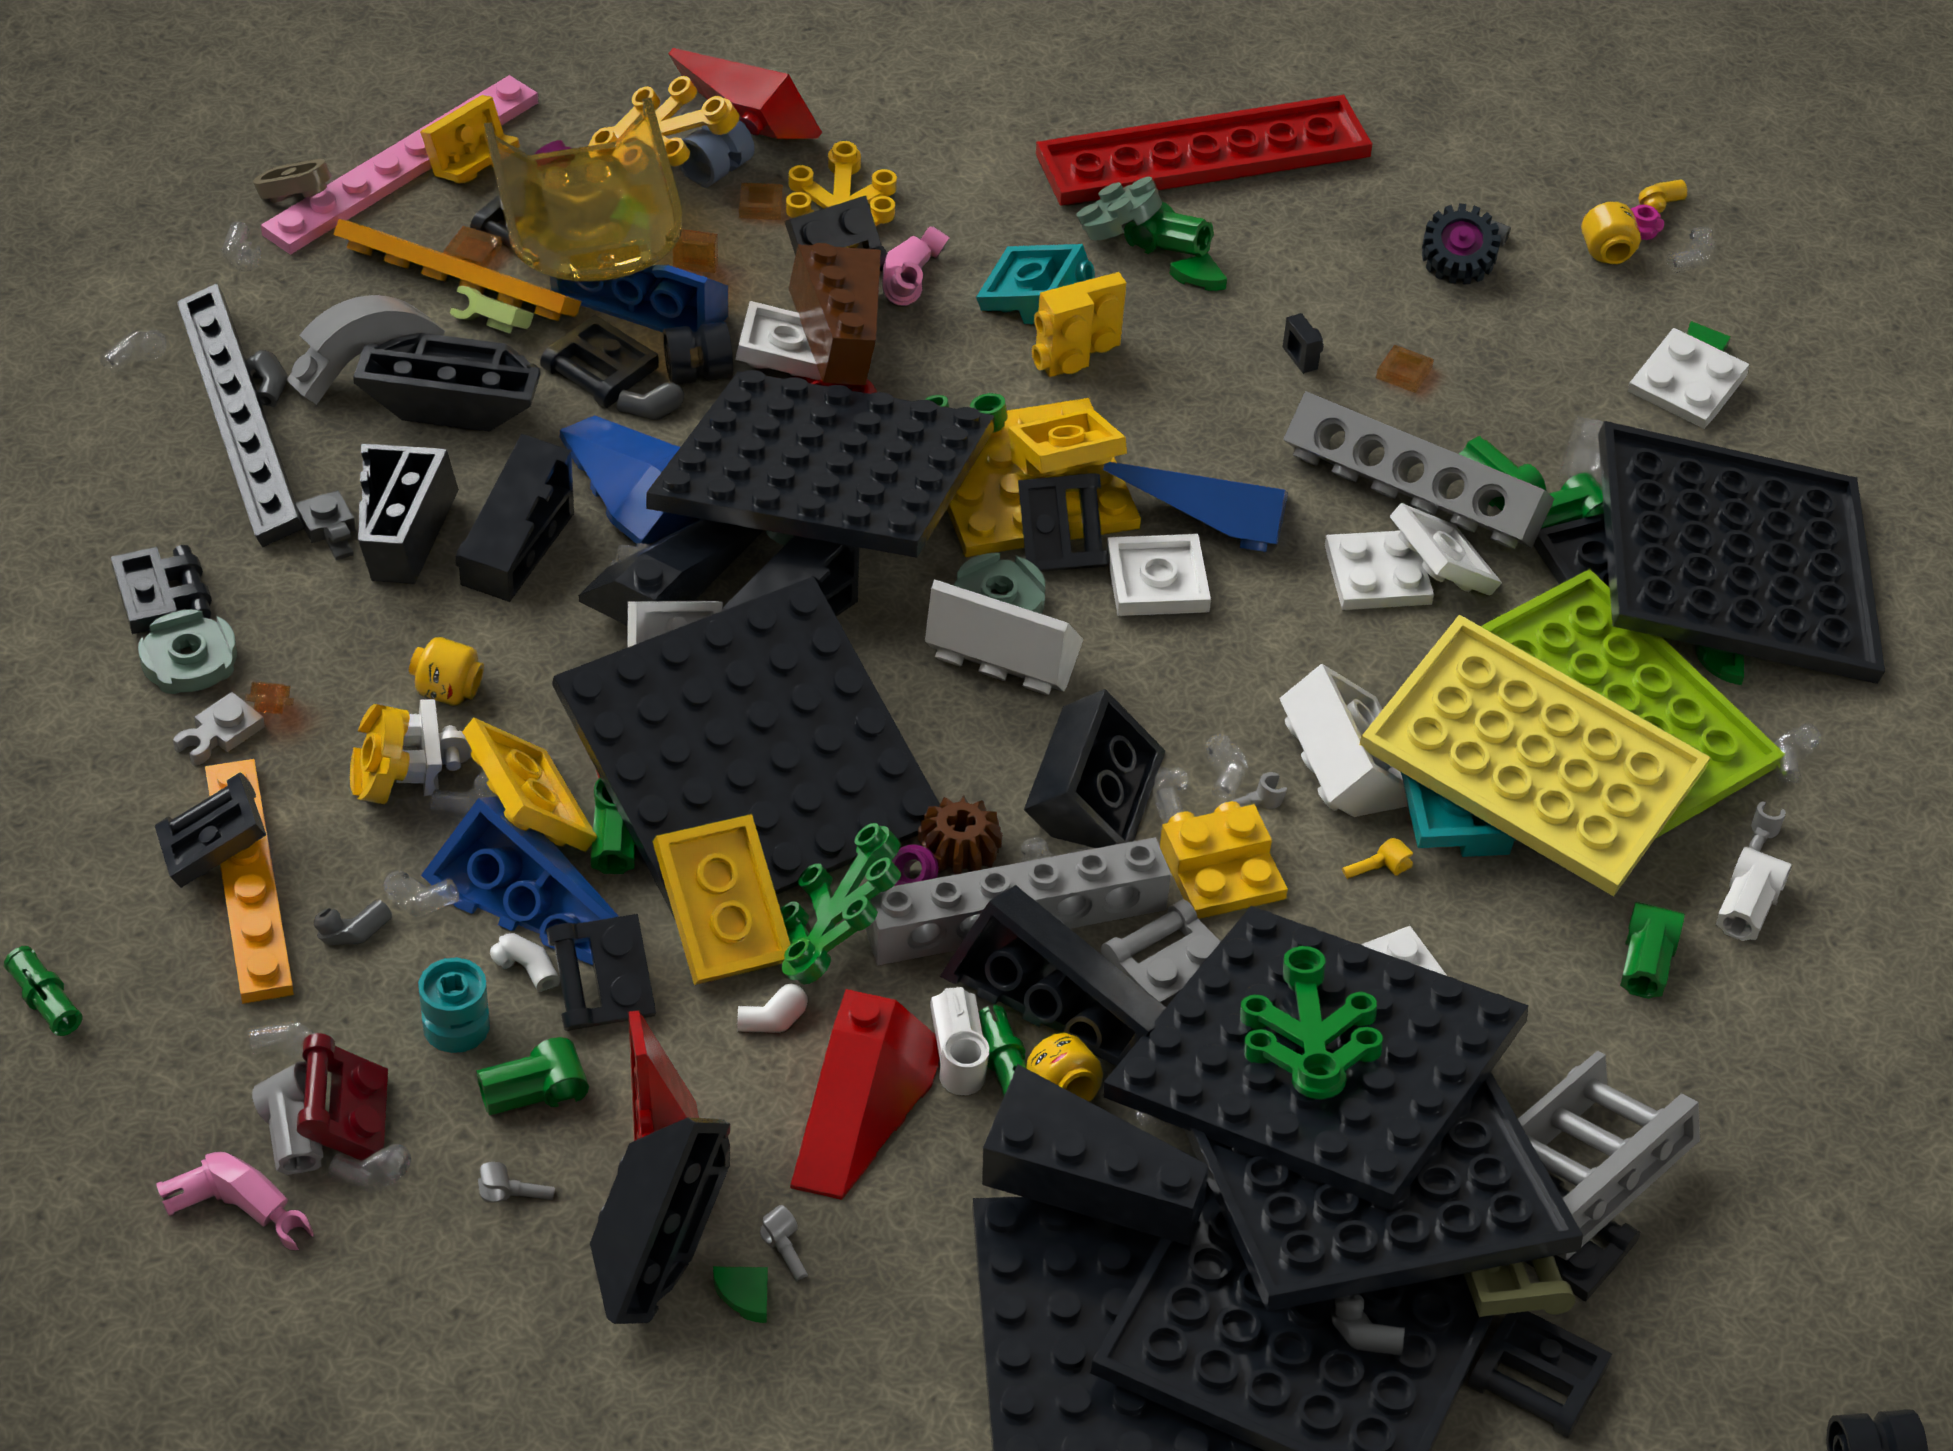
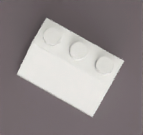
M934 579L930 594L925 642L937 650L935 658L956 666H962L964 659L981 664L979 668L980 673L1002 681L1006 680L1008 673L1024 678L1023 687L1044 695H1049L1051 688L1065 691L1083 642V638L1069 623Z
M1320 664L1279 698L1288 716L1285 718V724L1290 732L1299 739L1304 749L1301 757L1306 766L1316 774L1321 785L1318 788V793L1329 808L1334 811L1340 809L1353 817L1408 806L1401 772L1374 757L1362 745H1359L1363 733L1383 710L1376 696L1327 666Z

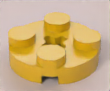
M373 704L363 716L358 732L367 733L362 748L353 747L350 764V787L353 795L359 796L358 800L385 804L389 799L394 780L403 781L405 779L410 762L409 753L402 751L404 736L407 733L410 720L408 710Z

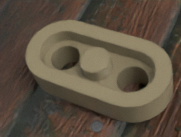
M315 159L275 167L257 176L253 183L261 199L270 198L272 203H276L297 193H302L304 197L314 196L327 188L326 182L332 176L325 160Z

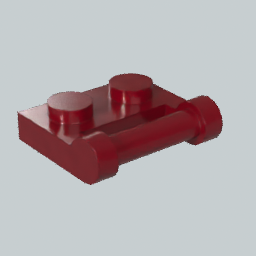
M323 1033L308 1035L303 1040L302 1057L307 1062L304 1109L300 1110L297 1116V1132L307 1139L363 1162H376L384 1155L388 1068L335 1046L334 1039L329 1035ZM328 1072H331L330 1102L328 1113V1111L325 1110L327 1075Z

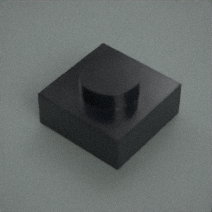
M1302 313L1287 317L1283 349L1303 374L1318 370L1320 353L1324 348L1321 333L1317 328L1312 327Z

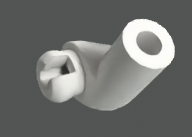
M515 933L500 936V942L491 947V958L498 966L501 965L502 968L507 969L513 966L515 961L523 965L538 992L559 985L560 978L543 947Z
M786 984L777 991L764 1007L738 1006L737 1032H785L803 1014L807 1007L808 999L805 991L797 984Z

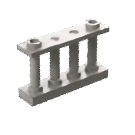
M1596 1051L1581 1065L1575 1066L1564 1080L1518 1118L1546 1170L1576 1186L1562 1198L1583 1234L1582 1246L1700 1141L1699 1102L1681 1093L1668 1106L1657 1111L1607 1085L1606 1055L1599 1051ZM1596 1102L1643 1128L1631 1138L1623 1140L1583 1119L1580 1115ZM1563 1131L1610 1157L1600 1166L1589 1169L1546 1145ZM1576 1252L1561 1254L1558 1256L1565 1260H1568Z

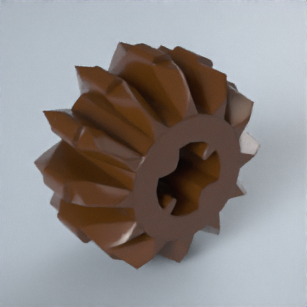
M963 795L959 802L953 803L943 797L939 807L928 806L924 820L921 822V826H919L918 841L920 846L928 848L934 854L938 862V874L951 867L953 868L954 875L961 874L962 869L966 868L969 872L981 870L982 866L993 867L996 855L999 853V848L1002 847L1003 833L1000 832L1001 827H999L997 812L986 811L983 800L970 804Z

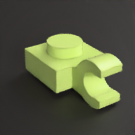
M458 286L457 292L468 296L469 306L464 311L451 308L450 314L462 320H473L483 315L488 317L487 326L507 333L512 332L513 326L524 329L530 327L534 313L486 297L474 288Z

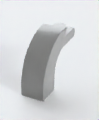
M380 295L355 297L327 309L303 330L299 336L310 345V348L297 359L292 368V373L286 380L301 395L317 405L346 364L362 353L364 345L373 343L381 345L391 339L416 333L443 335L446 331L426 314L400 299Z

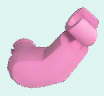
M930 226L921 239L912 236L887 253L882 286L884 295L890 302L895 305L907 306L919 298L922 292L923 279L921 268L928 262L931 256L937 258L949 237L935 227Z
M226 1152L206 1154V1159L201 1160V1167L167 1181L156 1183L159 1194L163 1198L184 1190L183 1193L162 1201L169 1216L173 1215L174 1212L215 1196L217 1200L222 1199L224 1203L237 1205L263 1227L272 1220L276 1224V1232L282 1244L290 1250H299L293 1239L287 1235L291 1229L302 1227L313 1237V1230L304 1213L297 1210L285 1211L283 1208L287 1204L288 1199L260 1171Z

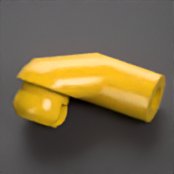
M1682 179L1656 183L1640 192L1639 203L1640 205H1650L1661 213L1668 202L1686 199L1687 186Z

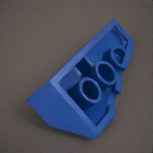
M553 260L549 265L551 291L582 301L581 306L663 332L665 328L689 326L693 332H697L702 324L724 322L728 317V285L670 265Z
M595 415L560 430L559 437L566 449L571 450V457L578 469L584 470L591 480L590 489L595 497L600 496L606 505V515L611 524L642 548L700 520L699 518L646 509V492L680 447Z
M1116 462L1104 464L1103 470L1230 537L1241 539L1239 548L1267 552L1268 543L1278 545L1288 498V492L1284 489Z
M498 796L482 797L476 800L421 874L426 881L455 907L471 914L477 908L500 917L498 925L510 931H514L520 925L540 934L542 944L553 949L555 947L549 946L546 929L565 923L578 924L619 917L543 833L531 828L524 831L511 824L504 816L505 808ZM589 941L576 943L577 958L593 965Z

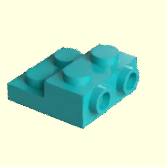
M1083 244L1007 246L976 296L981 311L1011 312L1019 310L1024 324H1035L1034 315L1039 309L1040 292L1095 278L1094 266L1088 260Z
M1401 772L1418 848L1459 846L1462 857L1510 854L1516 839Z

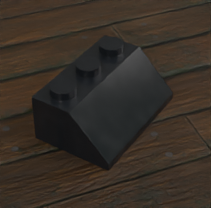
M1106 689L1063 706L1024 811L1053 838L1092 848L1133 842L1163 760L1165 749Z

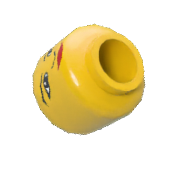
M1605 202L1592 208L1583 218L1581 224L1582 234L1589 254L1596 261L1609 264L1623 263L1639 248L1641 242L1640 230L1633 211L1626 204Z
M435 637L426 645L425 649L421 647L416 648L410 661L409 674L415 676V688L418 694L456 706L461 704L465 698H474L483 677L484 664L478 662V654L473 647L443 637Z
M1068 1033L1049 1036L1035 1046L1028 1057L1026 1069L1088 1102L1096 1096L1102 1085L1103 1070L1100 1061L1077 1036Z

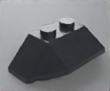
M416 333L391 339L381 345L376 343L364 345L353 380L355 385L402 421L490 432L531 407L541 373L538 366L534 363L530 364L522 354L505 343Z
M687 1117L629 1143L626 1153L619 1163L618 1173L607 1201L599 1213L598 1223L590 1241L606 1317L612 1323H649L659 1310V1306L656 1305L657 1302L674 1288L688 1267L689 1262L692 1261L730 1167V1142L728 1139L730 1123L724 1119Z

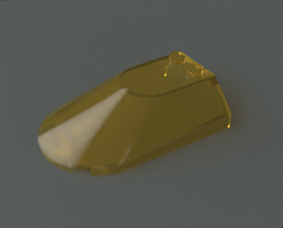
M652 98L643 99L642 114L615 142L527 155L498 138L494 133L492 122L484 123L486 144L510 244L520 260L532 269L551 277L571 281L611 280L634 274L652 266L664 258L677 244L683 229L682 206Z

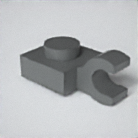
M339 490L296 502L304 530L311 543L325 540L335 560L353 555V550L347 539L351 538L350 532L355 531L354 517Z

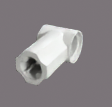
M1748 847L1743 848L1729 884L1731 889L1722 904L1716 925L1723 930L1724 934L1741 941L1757 939L1771 905H1777L1780 891L1784 889L1792 864Z
M963 987L945 988L941 994L932 997L930 1003L941 1064L939 1079L942 1086L948 1092L956 1095H970L980 1090L985 1083L989 1044L982 1034L975 994L965 991Z

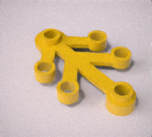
M680 76L670 83L668 91L671 96L660 107V98L651 87L646 86L638 89L632 96L634 107L615 126L601 128L595 132L589 142L588 153L594 161L608 166L620 162L627 167L633 176L640 177L650 171L653 161L643 148L631 150L629 146L643 143L662 155L670 166H679L687 161L690 156V150L681 138L668 139L665 136L704 125L713 134L722 135L728 133L737 125L739 113L730 100L721 96H714L703 104L701 110L671 118L684 104L692 101L697 94V89L690 78ZM655 111L641 127L635 128L646 115Z
M837 142L828 153V168L831 172L835 173L833 195L813 181L814 172L810 167L797 165L789 170L788 185L791 190L795 191L786 198V213L791 218L814 212L811 209V200L824 209L862 196L867 197L875 226L881 223H889L895 217V202L890 197H887L893 195L897 187V176L891 170L881 169L875 171L872 174V184L850 196L851 177L861 168V153L852 142ZM859 243L847 246V248H857Z

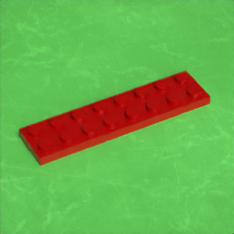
M1344 94L1036 142V156L1060 206L1100 200L1098 193L1108 185L1120 182L1124 188L1141 178L1149 176L1152 177L1158 190L1367 158L1371 157L1372 142Z

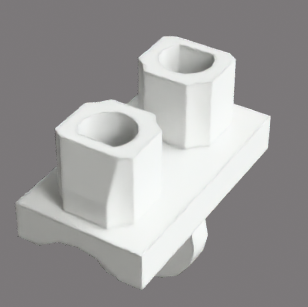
M435 699L420 700L419 714H409V726L403 740V747H419V750H402L409 753V768L403 781L396 780V783H423L424 796L438 795L439 784L437 774L442 770V765L446 764V768L450 771L458 770L461 767V763L466 762L471 757L472 749L462 731H457L455 726H445L441 733L438 732Z

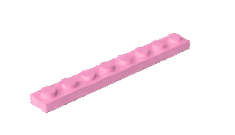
M508 75L329 183L324 191L304 198L261 224L262 236L291 255L335 228L338 219H350L430 170L432 167L420 133L421 130L481 95L493 97L502 126L538 104V93Z

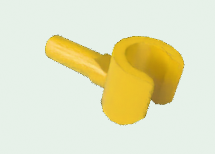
M1390 838L1381 845L1377 854L1371 856V858L1343 867L1342 871L1348 879L1386 866L1397 876L1412 868L1413 862L1409 857L1413 855V852L1401 840Z

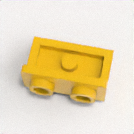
M486 95L475 98L420 131L434 176L451 180L458 184L475 179L479 171L489 165L505 161L509 153L520 147L517 137L504 134L493 97Z

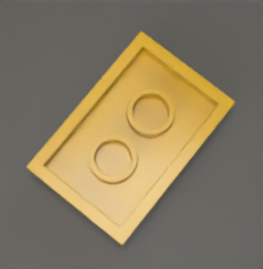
M473 717L462 733L472 749L471 757L483 768L489 779L487 781L488 787L501 800L505 808L503 813L506 819L521 830L527 831L531 828L543 833L547 839L558 846L563 847L565 844H568L586 852L597 836L547 750Z
M752 814L662 834L654 838L652 842L694 985L783 963L785 951L791 944Z

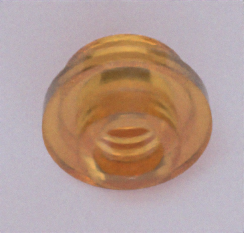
M252 681L251 693H245V701L254 702V710L257 712L283 714L284 705H294V698L290 697V685Z

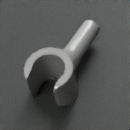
M1267 772L1261 776L1256 791L1232 801L1239 803L1241 807L1255 804V806L1259 805L1267 809L1277 808L1283 803L1287 787L1275 789L1280 776L1275 772Z
M1764 801L1757 805L1751 824L1754 834L1748 847L1759 852L1768 838H1773L1779 834L1786 814L1784 809L1776 817L1765 814L1763 810L1766 802Z
M488 1162L480 1167L481 1178L478 1179L480 1195L484 1201L507 1200L510 1196L518 1197V1195L553 1200L555 1187L509 1180L507 1167L503 1163Z
M779 1205L763 1217L760 1234L763 1240L772 1248H777L795 1280L798 1281L808 1276L792 1246L793 1244L788 1239L790 1235L797 1231L798 1225L791 1212L785 1206Z

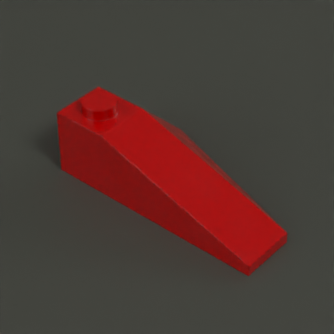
M672 48L668 53L681 76L689 77L697 92L708 100L714 96H721L730 100L739 113V120L745 124L750 134H760L776 139L819 138L822 134L821 129L789 74Z
M845 989L832 1028L792 1177L791 1189L842 1200L876 1158L877 1152L894 1130L897 1131L906 1120V1115L932 1087L940 1062L935 1033L897 1000Z
M639 1010L628 1012L634 1141L687 1117L699 1118L694 1097Z

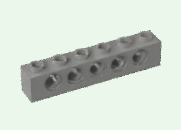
M1305 391L1283 438L1285 442L1295 448L1293 456L1314 466L1318 465L1320 459L1334 465L1331 472L1355 483L1359 476L1373 481L1371 489L1393 499L1396 498L1398 492L1413 498L1410 503L1411 506L1435 516L1438 509L1452 514L1451 523L1474 533L1477 526L1493 532L1490 537L1491 540L1514 550L1518 543L1530 548L1533 547L1555 499L1542 488ZM1339 431H1345L1343 444L1337 449L1330 450L1329 442L1331 437ZM1384 447L1385 454L1382 461L1375 466H1369L1368 458L1370 453L1376 448ZM1416 464H1424L1422 477L1416 482L1408 483L1407 475L1410 468ZM1457 480H1463L1464 490L1462 494L1455 499H1448L1447 489L1450 484ZM1496 497H1504L1505 505L1503 510L1498 515L1488 516L1487 506L1489 502Z
M1156 837L893 886L869 900L877 909L878 914L874 922L865 930L878 966L956 951L988 902L1014 885H1017L1071 929L1166 910L1171 873Z

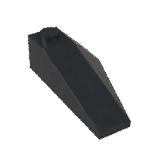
M700 519L607 567L578 595L579 602L628 626V602L695 601L763 530Z

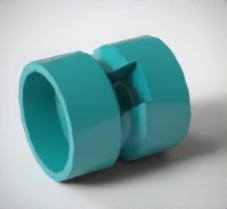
M458 957L444 958L432 963L422 972L418 981L424 1036L429 1044L445 1052H466L477 1047L486 1039L490 1030L486 976L480 966L472 961Z

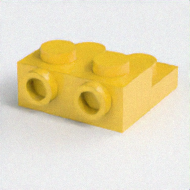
M1120 272L1040 292L1039 309L1034 315L1037 330L1036 345L1032 346V358L1038 370H1045L1049 377L1063 373L1074 374L1082 368L1089 367L1090 353H1104L1113 347L1120 346L1127 284Z
M1093 408L1008 427L1011 461L1026 475L1035 477L1058 475L1067 472L1069 467L1101 465L1110 462L1112 457L1127 454L1126 437Z
M1229 801L1219 805L1211 814L1195 817L1193 813L1184 811L1172 816L1168 823L1162 824L1160 849L1183 899L1193 906L1198 919L1245 909L1250 906L1276 902L1287 897L1288 888L1270 854L1272 839L1255 804L1241 807L1239 803Z

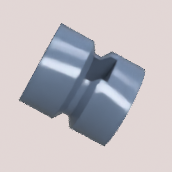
M740 120L731 131L722 135L713 134L704 125L702 129H697L682 139L690 150V156L679 167L686 177L702 187L708 188L726 176L729 171L735 170L753 157L755 150L752 136L745 124Z

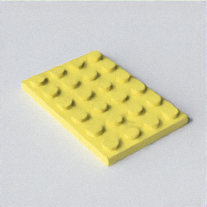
M1458 615L1363 733L1359 743L1374 757L1613 897L1705 771L1711 758L1461 615Z

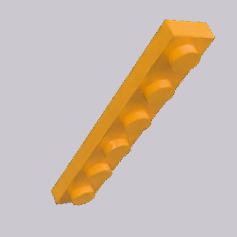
M338 219L334 235L349 240L346 247L348 249L369 256L372 255L373 249L385 252L383 261L407 269L410 262L422 265L421 274L446 282L448 275L461 279L459 286L474 288L482 295L485 288L497 291L496 300L519 308H521L523 301L536 305L535 314L559 321L561 314L575 317L582 302L358 223Z
M249 759L205 766L209 796L226 787L227 780L237 773L241 772L245 775L256 793L254 800L266 832L265 837L220 864L242 1004L294 995L255 760Z

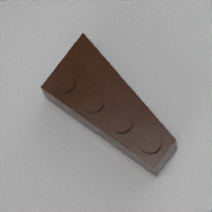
M815 243L813 245L798 244L789 291L797 313H799L803 330L823 383L866 385L876 342L881 250L834 247L827 243Z

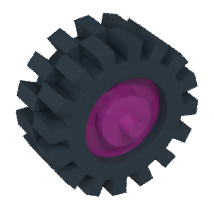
M1459 203L1458 211L1454 212L1452 205L1445 206L1443 215L1439 210L1433 214L1432 221L1429 220L1426 225L1422 244V259L1427 261L1426 269L1429 273L1436 269V278L1442 280L1445 275L1449 276V283L1456 284L1457 278L1462 279L1463 285L1471 284L1472 277L1479 282L1484 279L1485 273L1489 275L1493 270L1494 264H1496L1501 242L1497 223L1491 224L1492 216L1486 212L1480 217L1481 208L1475 205L1472 212L1466 211V204Z

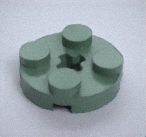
M1150 176L1141 178L1124 188L1120 182H1116L1103 188L1098 193L1100 200L1084 207L1076 216L1089 239L1104 240L1124 233L1121 225L1133 219L1137 226L1148 220L1160 209L1162 200Z
M986 553L969 559L958 570L957 580L954 583L956 587L1042 614L1044 611V576L1033 563L1024 558L1015 556V562L1010 560H1000L1001 553ZM996 589L1000 593L1008 591L1006 595H995L991 593V590Z
M198 610L176 611L156 619L150 625V633L145 637L144 641L141 637L138 643L140 664L144 675L152 683L158 685L161 691L169 694L203 690L229 678L234 671L233 666L237 659L235 635L231 626L218 616H216L217 622L212 619L203 618L202 611ZM185 647H190L192 651L196 652L191 654H181V649Z

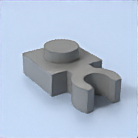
M231 692L196 715L194 719L197 729L191 728L179 732L173 739L174 748L179 753L188 746H198L190 752L191 763L194 766L203 764L210 758L212 749L219 745L226 752H229L265 727L264 717Z

